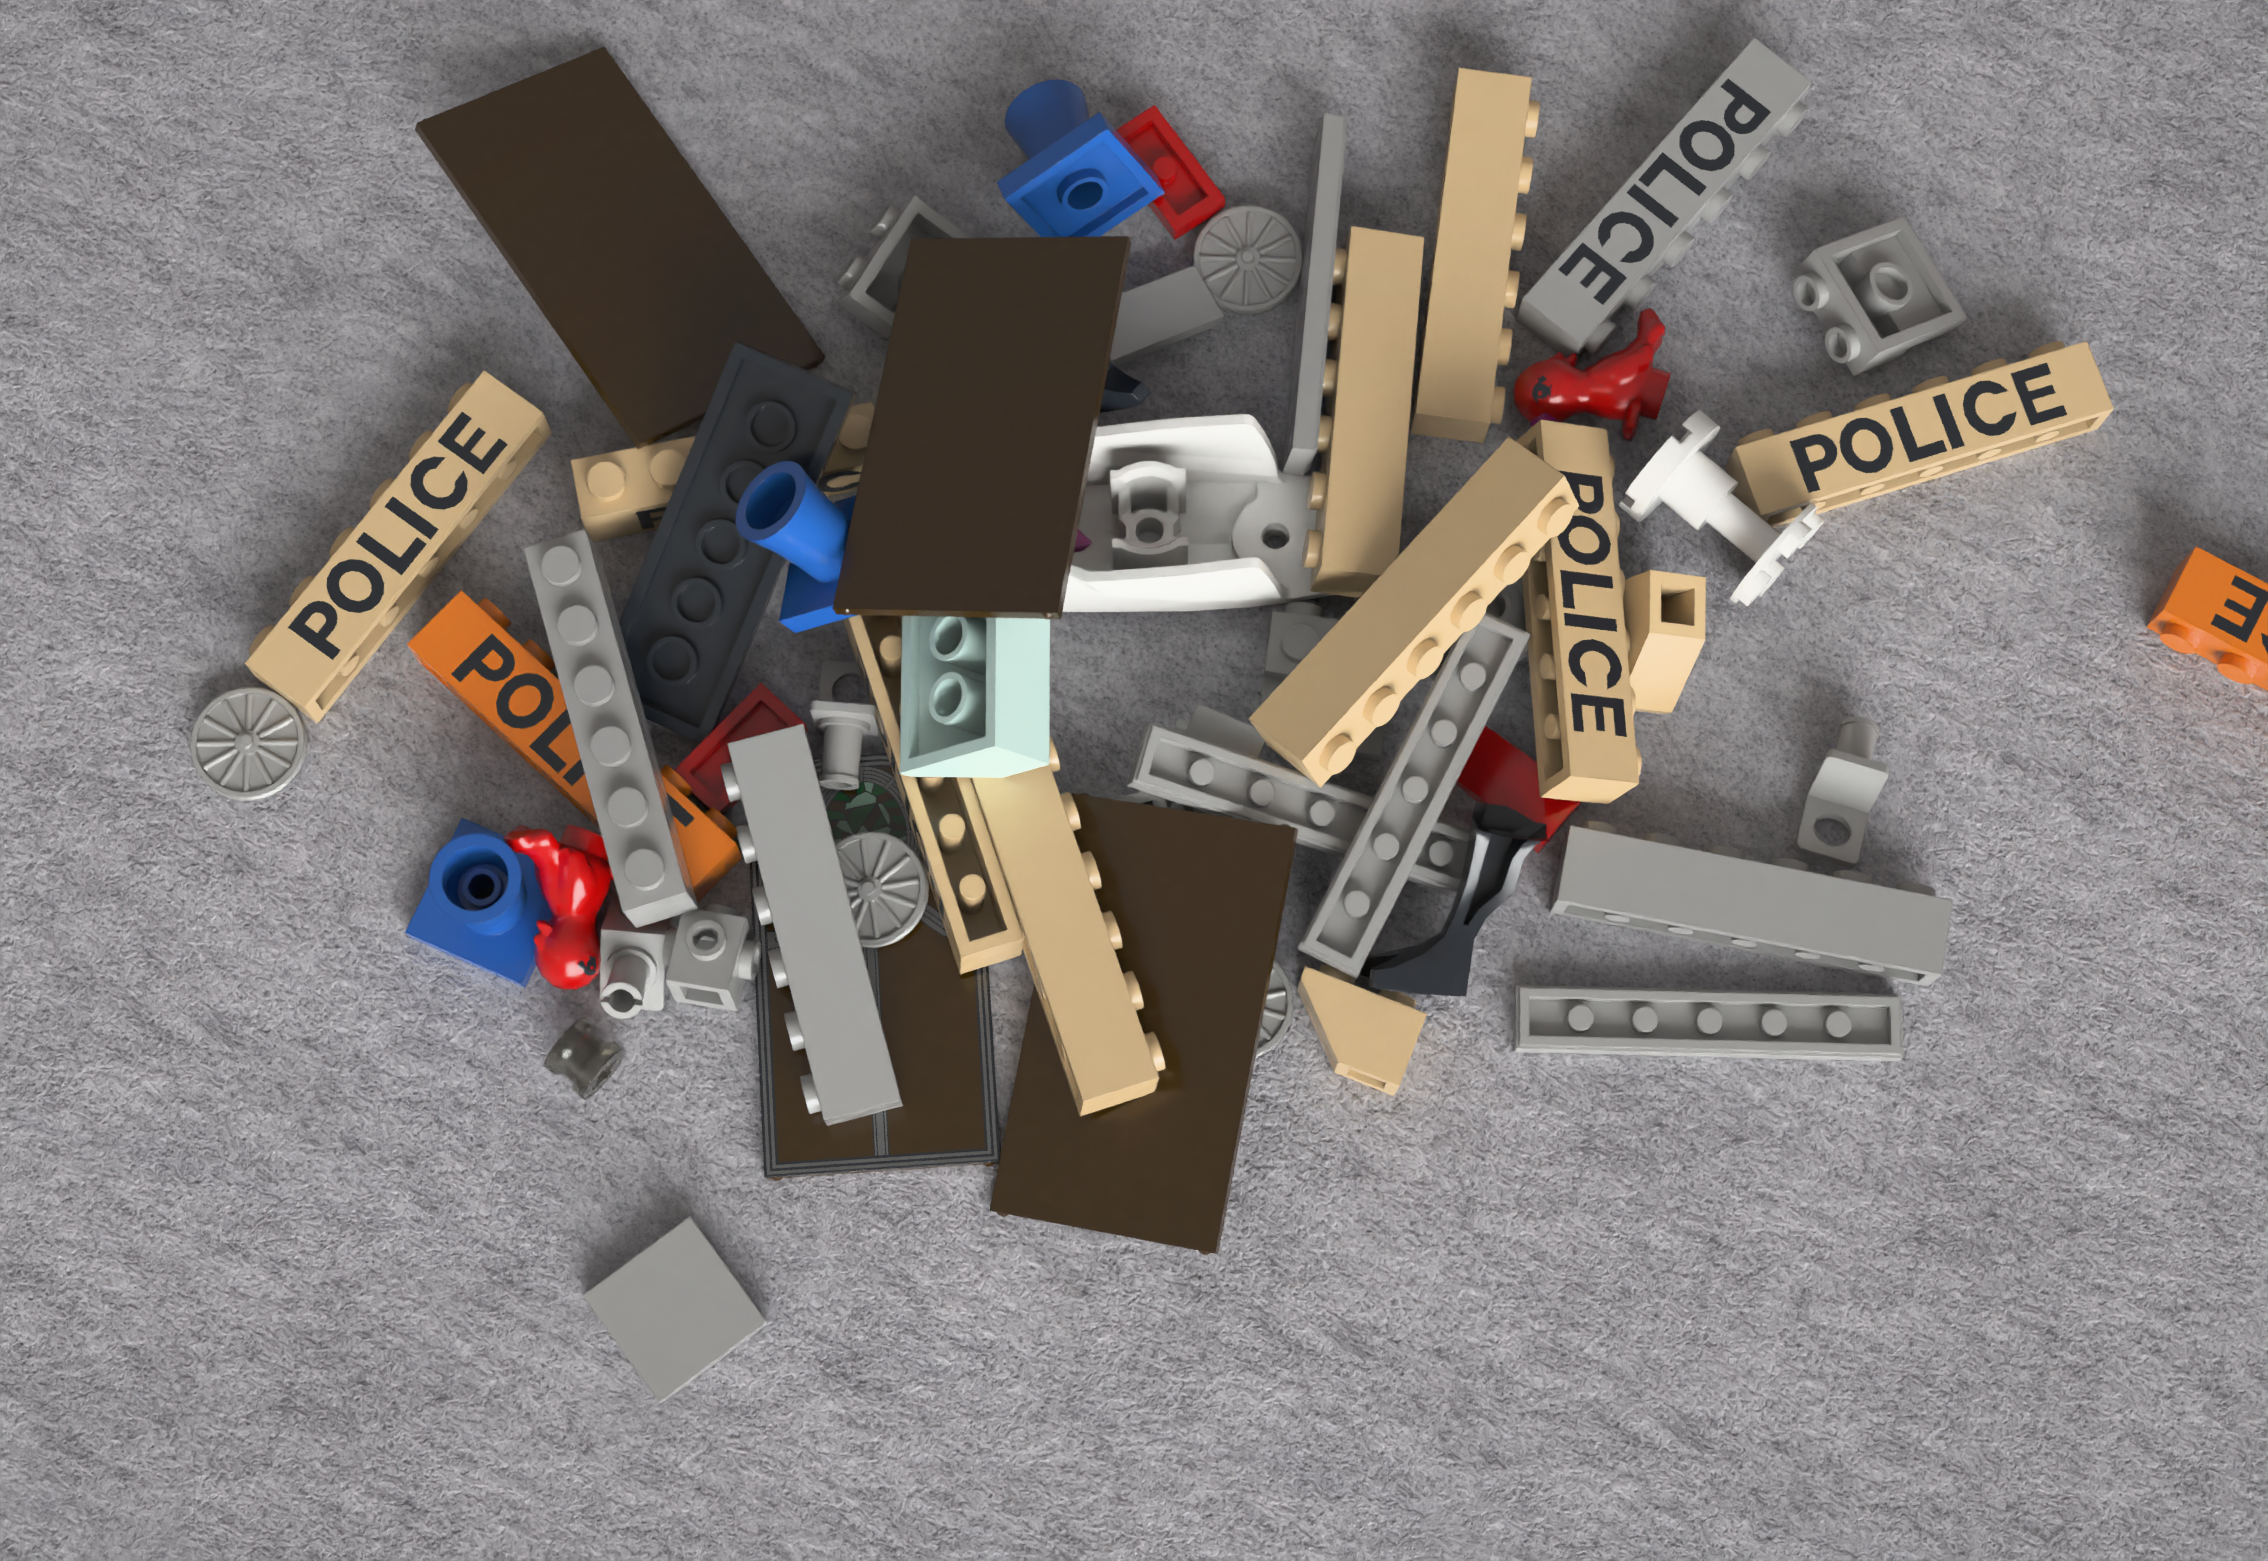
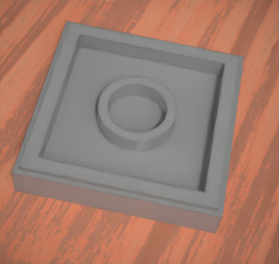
M690 1216L582 1295L661 1404L769 1324Z

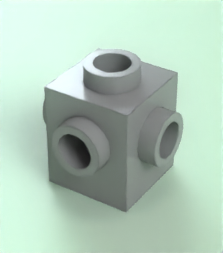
M707 904L703 906V910L697 909L681 914L678 928L670 927L668 929L663 946V964L668 966L665 981L676 1002L738 1012L745 980L755 979L761 958V943L755 941L747 918L741 917V914L733 908L718 904Z

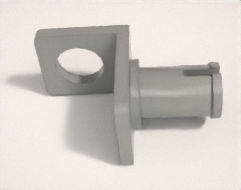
M827 659L823 661L821 667L818 701H811L810 706L816 731L825 732L819 784L830 789L855 790L859 788L860 782L858 776L863 735L879 736L876 708L874 705H870L869 699L864 704L835 702L833 699V689L837 682L847 676L861 678L856 661Z
M1857 716L1847 717L1841 721L1838 728L1839 736L1836 748L1829 749L1826 752L1806 793L1795 842V850L1798 853L1847 868H1854L1860 857L1868 814L1884 786L1890 770L1888 765L1872 760L1875 744L1880 733L1878 725L1873 721ZM1824 818L1839 821L1848 832V841L1840 846H1831L1823 843L1815 834L1814 823Z
M615 895L612 897L601 927L599 1000L606 1013L612 1017L630 1019L636 1016L641 1009L654 1011L663 1009L666 988V966L663 964V946L674 917L636 928L629 919L623 917L625 914L622 911L619 897Z

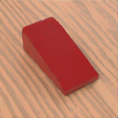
M1486 725L1456 782V785L1475 801L1507 806L1534 822L1547 824L1546 834L1549 841L1582 803L1580 801L1541 798L1537 762ZM1549 841L1540 842L1533 850L1539 854Z

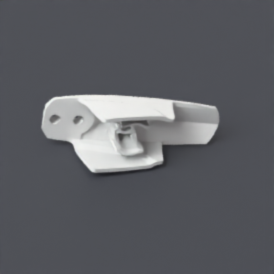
M1249 414L1172 418L1097 427L1078 529L1092 541V544L1084 551L1073 553L1063 612L1217 610L1291 603L1333 595L1310 591L1312 568L1302 567V553L1306 532L1308 529L1315 530L1317 510L1307 509L1311 476L1282 473L1278 469L1276 455L1269 438L1255 417ZM1279 536L1287 544L1282 548L1272 549L1267 547L1264 541L1268 537Z

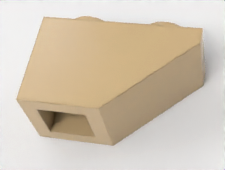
M1649 570L1625 579L1623 608L1625 627L1628 629L1631 638V647L1628 655L1630 685L1636 695L1635 711L1669 714L1672 713L1705 641L1706 577Z
M1321 964L1318 971L1305 966L1297 991L1334 1073L1395 1096L1427 1014L1416 1010L1417 1002L1401 992L1380 989L1379 994H1375L1355 986V978L1329 965Z

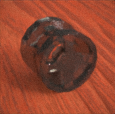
M583 1017L573 1023L549 1051L543 1066L554 1076L565 1075L572 1081L573 1091L586 1100L593 1096L610 1079L624 1059L626 1050L616 1041L605 1042L597 1035L596 1025L588 1018Z

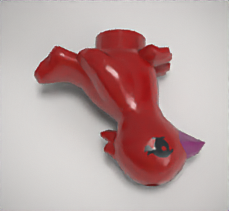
M1651 308L1640 312L1636 337L1627 348L1602 357L1585 370L1575 368L1577 364L1576 353H1572L1567 358H1564L1563 354L1558 352L1547 360L1532 364L1524 369L1516 379L1513 389L1516 407L1520 414L1530 422V427H1533L1539 420L1562 422L1575 414L1589 413L1609 420L1623 421V439L1632 441L1638 428L1640 416L1657 420L1671 376V372L1652 367L1653 356L1662 344V337L1665 334L1666 327L1660 321L1657 314Z
M519 825L504 836V842L514 852L528 855L531 858L541 894L551 911V918L548 922L544 920L536 921L539 933L533 937L536 966L542 977L552 986L562 990H577L588 985L597 975H600L601 942L597 933V914L608 893L610 881L614 880L603 838L581 827L566 825L558 842L552 833L546 829H530L528 826Z

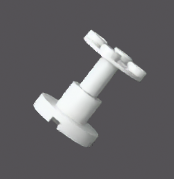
M1698 410L1682 424L1689 431L1680 441L1672 435L1663 444L1625 493L1628 496L1620 501L1619 506L1637 522L1644 520L1664 502L1696 530L1709 523L1756 563L1730 597L1734 603L1740 600L1746 606H1749L1758 595L1761 597L1785 569L1776 560L1781 555L1789 558L1797 548L1801 549L1820 528L1824 520L1815 513L1818 507L1811 503L1780 534L1735 497L1732 492L1737 487L1738 482L1703 454L1717 435L1720 426L1701 410Z

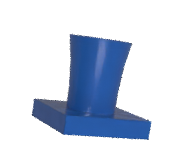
M1066 80L1043 81L1021 92L1010 104L1005 116V128L1010 137L1023 151L1028 161L997 181V185L1003 198L1040 237L1101 236L1165 193L1155 173L1100 112L1091 118L1089 117L1085 95L1076 84Z
M781 461L764 469L748 485L737 507L736 527L743 538L767 548L790 561L779 622L794 633L856 616L836 614L832 609L856 495L833 502L817 487L798 463Z
M461 818L451 841L437 853L432 862L429 872V885L405 933L409 938L526 988L536 967L534 956L535 942L533 940V937L539 933L536 921L544 920L548 922L551 918V911L541 894L536 879L533 861L528 855L514 852L504 842L503 835ZM494 887L493 893L488 898L478 899L484 890Z

